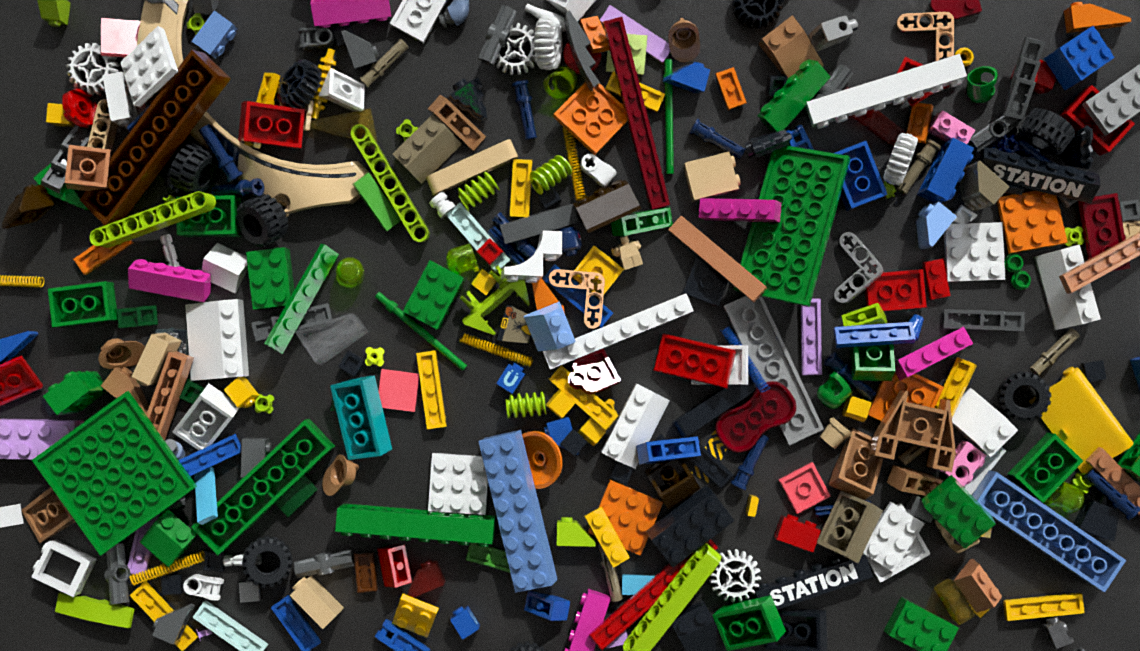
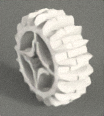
M539 18L534 34L536 62L540 69H556L559 67L562 59L563 38L561 25L557 18Z
M520 23L516 24V28H513V25L511 26L509 37L515 35L521 37L517 40L508 38L506 43L508 49L505 52V56L502 58L499 53L496 67L500 69L504 66L503 73L510 69V75L514 74V70H517V74L521 75V69H524V72L527 73V66L534 68L532 62H536L535 37L532 36L534 31L531 29L527 32L528 27L526 25L522 29H520ZM527 41L531 46L528 57L522 50ZM511 46L514 48L518 47L519 52L515 50L512 52ZM513 58H518L522 62L510 63L508 60L511 61Z
M85 43V49L82 46H78L79 52L72 51L74 57H68L71 64H67L66 67L71 70L66 73L71 77L69 81L74 84L75 88L84 90L89 95H94V93L101 95L102 90L105 92L103 77L100 80L99 78L102 75L120 72L116 69L120 65L118 62H115L117 57L102 56L106 67L101 66V61L99 60L101 45L93 43L91 46ZM81 71L85 72L87 83L83 81Z
M901 133L898 136L884 173V181L892 185H901L903 183L917 146V137L908 133Z
M735 549L734 555H732L730 550H727L728 556L726 557L723 553H720L722 559L715 568V571L710 575L713 578L709 579V582L714 584L712 586L713 591L718 590L716 594L719 597L724 593L723 599L725 601L729 596L731 602L735 601V597L738 598L739 602H742L743 595L746 599H749L747 593L750 591L752 594H755L752 587H759L755 580H761L759 575H755L760 572L759 568H754L758 563L752 561L753 557L751 555L746 557L745 551H742L739 556L738 549ZM731 561L742 562L741 564H738L736 567H729L728 565H726ZM747 566L750 572L748 582L743 579L744 569ZM721 569L727 574L723 585H721L719 579ZM729 571H731L732 573L734 572L735 574L737 572V575L741 581L734 578L733 580H731L732 576ZM735 584L743 587L739 590H728L729 587L731 588Z

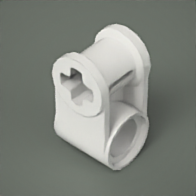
M587 154L581 160V170L604 188L608 186L617 174L614 168L593 154ZM592 160V166L586 167V161Z
M194 574L184 582L183 588L189 595L209 600H220L219 592L224 579ZM191 580H195L198 583V589L191 586Z

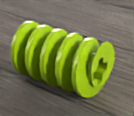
M556 155L553 159L538 167L536 171L530 173V182L535 191L542 195L543 189L548 191L549 185L554 187L555 181L560 183L561 178L565 179L567 174L571 175L572 167L565 158Z
M486 171L484 172V179L477 176L478 183L471 180L472 187L465 184V191L460 188L458 189V196L468 211L469 204L476 207L475 200L482 203L481 196L488 199V192L494 195V188L500 191L492 176Z
M533 392L531 398L528 393H525L524 398L518 393L516 399L510 394L509 399H506L507 418H510L512 413L515 418H518L519 412H521L523 417H526L527 411L531 417H533L535 411L538 416H541L542 410L546 414L544 393L540 392V396L537 397L536 393Z

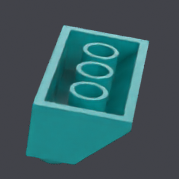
M375 375L331 385L330 388L348 460L381 456L392 450Z

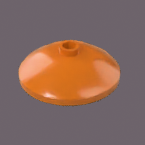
M530 431L522 434L535 489H542L552 485L558 479L562 470V455L558 445L550 436L543 432Z

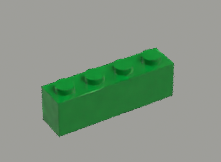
M807 59L799 66V70L787 79L783 88L774 94V98L762 107L757 117L771 132L784 130L831 76L818 61Z

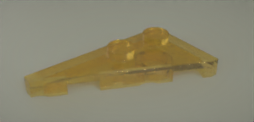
M370 108L362 112L355 111L311 120L310 128L350 139H352V128L358 124L363 125L370 130L378 144L372 110ZM364 129L357 131L356 136L358 139L364 138Z

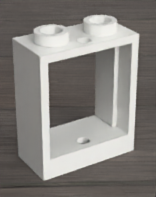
M117 72L102 75L110 119L112 122L127 129V126L138 114L135 105H133L124 73Z
M57 539L45 543L41 550L43 554L40 560L33 566L34 573L32 578L72 597L81 594L97 558ZM54 550L81 563L71 585L43 573Z

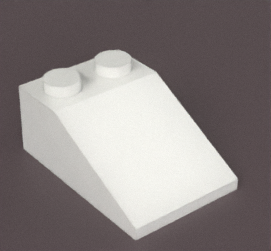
M208 384L172 433L196 449L202 450L213 444L240 407H237L231 398L211 384Z
M969 388L963 394L952 418V424L973 446L986 454L987 457H992L1018 431L1004 415L972 388Z

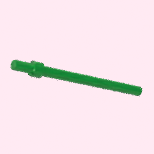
M665 59L663 79L672 74V59ZM663 82L665 84L666 174H674L673 85Z
M381 292L377 293L375 298L386 307L385 309L388 312L394 313L460 370L463 371L467 367L462 360L398 308L396 302L390 301Z

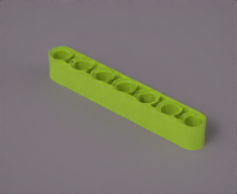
M355 125L351 130L352 139L412 239L417 242H425L430 236L429 229L370 130L363 125ZM360 129L365 130V136L362 139H358L356 136L357 131ZM374 146L375 153L368 156L366 153L367 148ZM380 162L385 164L383 172H377L376 166ZM389 179L395 180V186L392 189L386 187V182ZM400 195H403L405 197V203L401 206H398L396 204V198ZM408 212H413L415 214V219L413 222H408L406 220V214ZM419 228L425 231V236L422 239H418L415 235L416 230Z
M200 191L194 192L94 229L90 233L89 239L94 246L113 247L211 211L216 205V199L212 194Z
M705 543L694 552L627 637L623 644L624 651H651L719 565L721 555Z

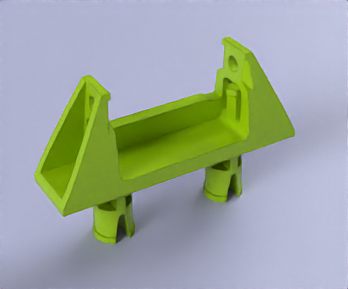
M499 265L495 268L500 276L496 275L492 270L489 274L500 286L488 298L479 303L470 291L466 293L471 301L467 300L463 295L460 297L471 310L462 319L463 323L492 335L496 333L483 317L508 298L514 290L517 293L516 296H520L527 306L530 305L525 280L518 279L517 282H508L506 279H501L502 269Z

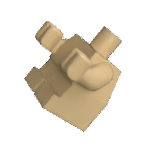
M621 236L622 244L611 248L613 256L620 258L624 270L643 264L638 251L641 248L639 240L629 241L628 236Z

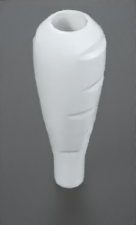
M530 4L526 5L524 10L536 18H557L561 25V31L564 32L566 30L564 17Z

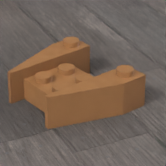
M900 390L873 435L870 454L894 460L898 441L930 447L927 467L952 472L956 450L950 400L940 399L939 408L936 409L906 402L908 391Z

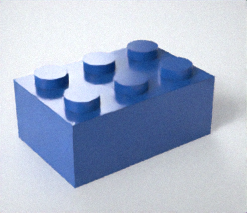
M1092 26L1043 59L1063 89L1066 90L1115 57L1101 38L1099 32Z
M955 138L944 142L917 195L932 203H943L949 199L951 200L956 192L954 188L957 182H960L965 174L963 171L965 166L969 165L974 156L972 154L974 148Z
M867 141L835 152V154L850 157L840 194L846 211L888 195Z

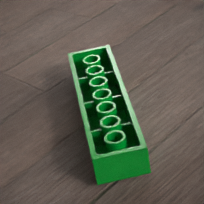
M310 419L304 420L217 502V518L203 525L196 522L191 528L217 555H220L336 446Z
M344 503L337 508L335 532H341L340 535L352 536V533H359L360 537L380 535L379 538L391 539V536H397L399 540L409 541L411 538H419L418 541L430 542V539H434L442 544L458 541V545H469V542L477 543V546L488 547L495 538L496 516Z

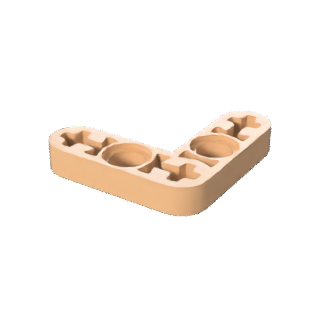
M906 13L899 16L896 26L901 32L935 31V61L943 57V51L939 52V49L950 48V52L946 51V58L954 56V17L951 13ZM924 16L930 19L928 27H922L919 23L920 19ZM933 16H936V20H941L943 16H946V19H949L950 22L946 26H943V23H936V27H933ZM914 17H917V28H913L914 24L907 25V28L900 24L904 18H907V21H914ZM942 35H947L950 38V43L947 46H942L939 43V38Z
M553 270L549 275V281L553 286L587 290L584 323L588 328H597L602 319L604 277L600 273ZM560 273L561 277H566V273H570L568 278L569 285H565V280H560L559 284H556L552 276ZM578 274L582 277L583 281L580 285L572 284L571 278L573 275ZM595 276H598V279L602 281L597 286V290H601V294L597 292L589 293V289H594V284L590 280H593ZM592 295L598 296L600 299L599 305L591 306L589 298ZM588 308L593 310L600 309L599 313L595 312V318L598 319V322H595L593 326L587 321V318L591 317V312H587Z

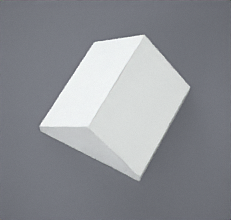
M330 68L319 96L351 111L362 112L364 110L365 84Z
M217 243L203 258L202 271L211 273L212 283L236 294L248 270L247 257Z

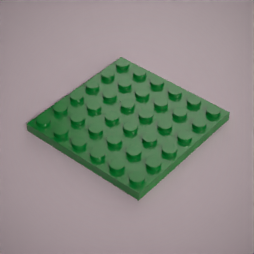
M129 391L123 393L32 459L100 556L197 487Z

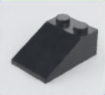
M703 599L683 609L672 623L686 651H727L719 630Z
M778 610L786 632L778 641L766 643L765 650L826 651L828 649L826 610Z

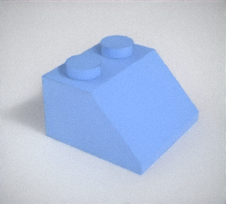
M940 202L930 203L927 207L924 206L918 213L919 218L916 220L919 248L923 250L933 247L957 217Z
M560 301L524 316L538 351L557 350L576 342Z

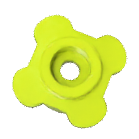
M368 347L365 350L367 354L365 364L367 366L372 364L382 366L384 364L383 354L385 351L383 348L372 349Z

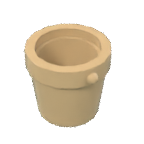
M833 417L829 419L830 423L820 437L835 449L847 437H851L852 433Z

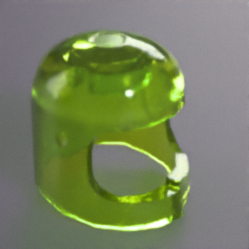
M559 67L544 79V89L548 95L555 99H566L576 89L578 75L570 67ZM551 77L555 87L554 90H551L548 85ZM562 78L569 82L565 83V86H570L565 91L557 87L558 80L563 83Z
M470 243L454 247L447 252L446 262L450 271L457 275L468 270L480 271Z
M347 257L339 261L336 266V278L340 286L353 288L362 283L365 277V270L359 260Z
M1064 481L1054 491L1060 492L1061 495L1052 501L1051 494L1044 502L1049 507L1060 506L1066 513H1075L1083 505L1084 494L1078 487Z

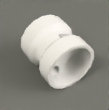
M444 191L436 195L429 202L432 208H437V214L441 218L445 217L455 207L453 202L447 200V195Z

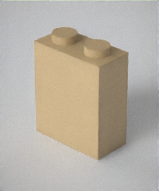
M730 152L684 163L683 168L692 202L699 201L700 198H711L735 192L739 189L738 186L741 185L738 174L735 175L733 167H736L734 156H730Z
M167 333L151 334L132 377L137 379V383L143 386L158 383L168 352L177 351L182 341Z
M312 575L309 578L303 577L292 587L294 592L290 596L322 629L344 608Z

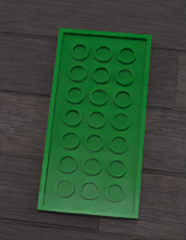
M785 146L772 152L759 200H777L781 203L780 223L752 222L740 264L767 287L760 297L810 307L850 162L849 156L793 146ZM734 286V290L737 291V292H740V291Z

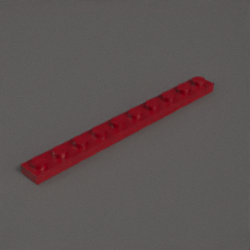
M623 17L603 21L650 210L670 205Z

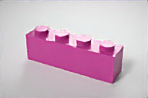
M311 0L310 2L314 26H319V28L331 27V24L336 23L339 26L349 25L352 21L367 23L369 19L375 18L377 21H384L391 17L389 0Z
M700 198L699 218L704 220L780 223L781 203L777 200Z
M135 259L128 268V284L130 289L205 302L211 293V273Z
M962 327L895 361V373L899 381L972 345L973 342L965 328Z
M588 589L587 593L582 594L580 600L582 609L581 612L577 611L574 623L577 624L575 630H571L568 641H570L569 649L565 648L564 651H594L596 643L589 634L604 621L610 602L609 595Z

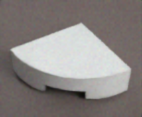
M960 205L954 213L957 217L952 223L965 224L974 220L977 215L965 206Z

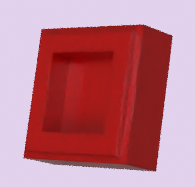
M489 238L476 252L491 265L504 251Z

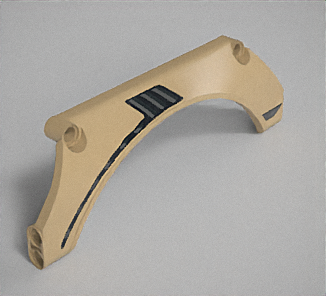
M164 0V4H151L148 1H144L137 45L157 26L163 28L178 69L183 62V23L191 0ZM163 85L156 93L159 94L165 85ZM207 111L189 133L204 148L210 150L198 131L209 124L226 153L234 158V164L243 173V175L236 179L239 182L241 180L252 181L256 178L261 179L265 187L263 194H268L271 198L274 197L278 203L285 206L286 217L289 216V213L315 207L353 204L361 196L352 184L366 173H370L358 161L330 165H311L289 162L268 156L234 138ZM370 173V175L372 176V178H373L374 181L376 182L377 179Z

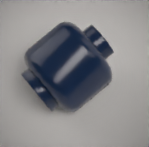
M574 227L560 229L559 231L562 232V253H565L566 256L577 255V251L582 248L580 232L575 230Z

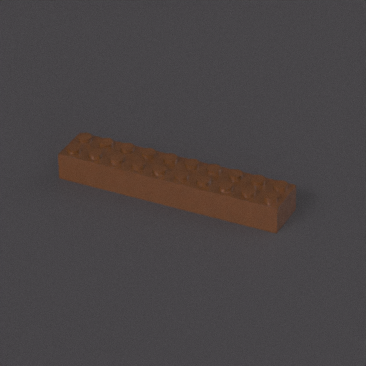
M191 50L178 67V72L166 83L110 158L107 188L86 191L80 198V201L104 225L124 219L231 78L205 53Z

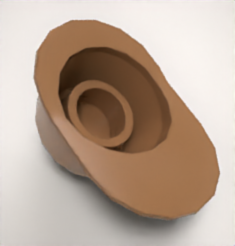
M680 18V21H677L669 30L670 53L679 62H689L695 59L700 52L699 31L690 21Z
M117 338L111 339L101 347L98 360L100 365L107 369L133 366L138 364L145 346L137 341L124 342Z
M342 454L338 455L324 474L322 486L325 494L332 496L342 486L352 484L359 465L347 460Z

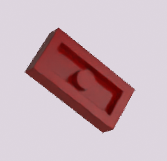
M938 259L923 262L929 299L951 296L944 260Z

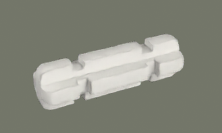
M171 235L160 236L161 244L164 245L162 248L165 259L169 263L167 265L180 266L179 262L176 261L178 258L174 245L171 244L173 242Z
M259 554L256 558V565H260L262 563L261 554ZM226 555L223 558L224 566H232L233 564L234 566H242L243 555H235L234 557L233 555Z

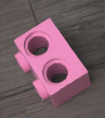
M942 110L934 116L928 132L944 142L955 138L967 144L975 129Z
M962 440L955 449L956 455L952 472L940 470V472L947 477L952 474L962 486H965L972 481L973 473L976 469H980L983 466L984 458L987 455L968 441ZM969 452H972L974 456L971 461L967 460ZM961 467L962 474L957 477L955 474L956 469Z

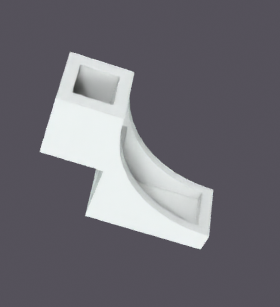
M542 231L539 235V243L534 255L524 263L504 267L501 271V279H506L508 282H517L520 279L526 280L527 283H536L537 280H540L543 277V258L546 261H556L562 255V232Z

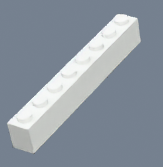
M958 54L808 101L806 109L812 128L818 127L820 129L827 127L829 122L836 121L840 123L848 120V117L852 115L856 117L865 115L871 109H874V111L886 108L887 104L893 103V105H898L905 102L906 98L912 97V99H917L924 96L926 92L936 93L948 85L956 87L963 83L962 81L967 77L961 56Z
M683 294L575 338L576 342L557 350L543 351L549 368L553 369L693 312V308L687 294Z

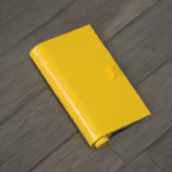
M1069 367L1063 372L1062 380L1049 387L1051 404L1048 405L1047 412L1042 413L1041 419L1053 434H1056L1083 460L1078 469L1081 473L1087 474L1093 468L1086 462V459L1098 447L1103 448L1114 458L1129 449L1134 442L1078 367ZM1036 396L1029 400L1030 404L1035 401Z

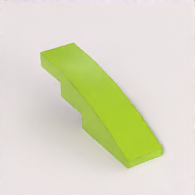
M59 592L55 612L92 622L131 628L134 608L121 604L110 605V601L105 599L97 600L87 596L72 597L64 592Z

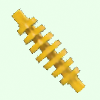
M329 48L327 49L326 56L324 58L321 57L320 60L324 65H318V68L322 70V81L320 82L321 86L317 89L318 92L312 98L314 104L311 117L314 119H318L319 112L325 109V106L321 104L322 102L327 103L328 100L319 96L331 65L336 66V61L333 59L335 50Z

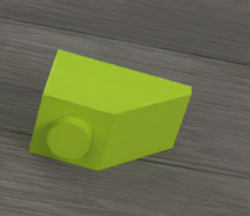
M37 0L41 18L47 21L48 25L60 27L61 24L68 25L71 4L69 1Z
M879 303L841 315L844 326L887 324L886 315Z
M561 517V520H557V546L595 547V539L572 517Z

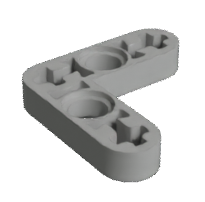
M851 232L843 233L839 241L840 245L860 269L837 287L834 292L835 299L843 304L852 301L883 273V267L862 241ZM846 237H853L851 241L855 246L858 247L854 248L853 250V247L851 245H845V243L847 242ZM864 250L866 258L860 261L856 258V254L858 251ZM869 261L874 267L878 266L876 268L877 273H869L871 268L865 263ZM862 277L863 285L858 288L855 287L854 279ZM849 284L850 287L855 290V292L853 293V291L850 290V291L846 294V296H847L846 299H845V298H841V299H840V296H841V293H840V292H841V291L846 292L847 290H849L850 288L847 287V285Z

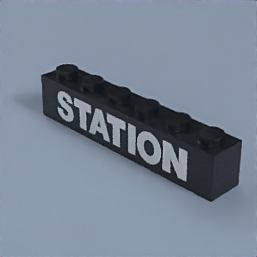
M984 147L978 160L1007 184L1089 204L1092 203L1101 186L1099 174L1092 171L1078 170L1071 166L1066 167L1054 162H1045L1034 157L1028 158L1016 153L1003 152L996 148Z
M863 553L859 563L847 558H832L829 560L830 563L824 565L822 563L811 566L812 569L807 571L801 569L793 572L792 576H780L775 578L774 582L759 583V587L753 590L755 591L756 598L771 595L778 610L872 578L873 575L866 555Z

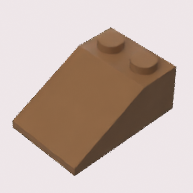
M793 15L763 37L759 43L781 74L788 78L794 75L799 70V66L807 59L818 61L822 67L824 66L807 34Z
M853 428L851 430L852 436L847 438L833 469L829 485L865 500L874 494L884 457L870 454L873 437Z
M51 487L21 510L39 543L44 542L76 522Z

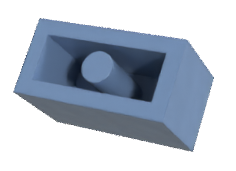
M213 11L192 42L216 59L217 56L222 55L228 41L235 37L238 28L219 13Z

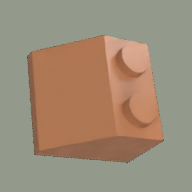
M69 145L65 175L66 188L83 191L106 189L111 150Z
M970 559L954 579L955 584L976 613L994 608L1002 598V595L992 583L987 573L974 559Z

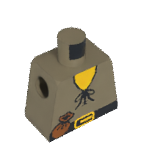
M506 305L497 340L529 344L531 333L524 319L527 313Z

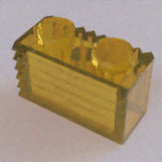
M946 579L934 587L953 621L961 625L975 617V613L971 606H969L970 603L967 602V599H965V596H963L953 580Z

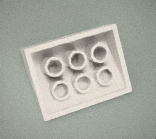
M221 300L185 305L189 356L194 357L190 368L191 381L249 376L243 300Z

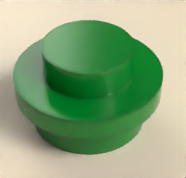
M1016 253L1009 254L1004 259L1005 269L1009 272H1018L1023 267V259Z
M1017 271L1011 277L1012 286L1018 290L1028 288L1031 283V277L1025 271Z

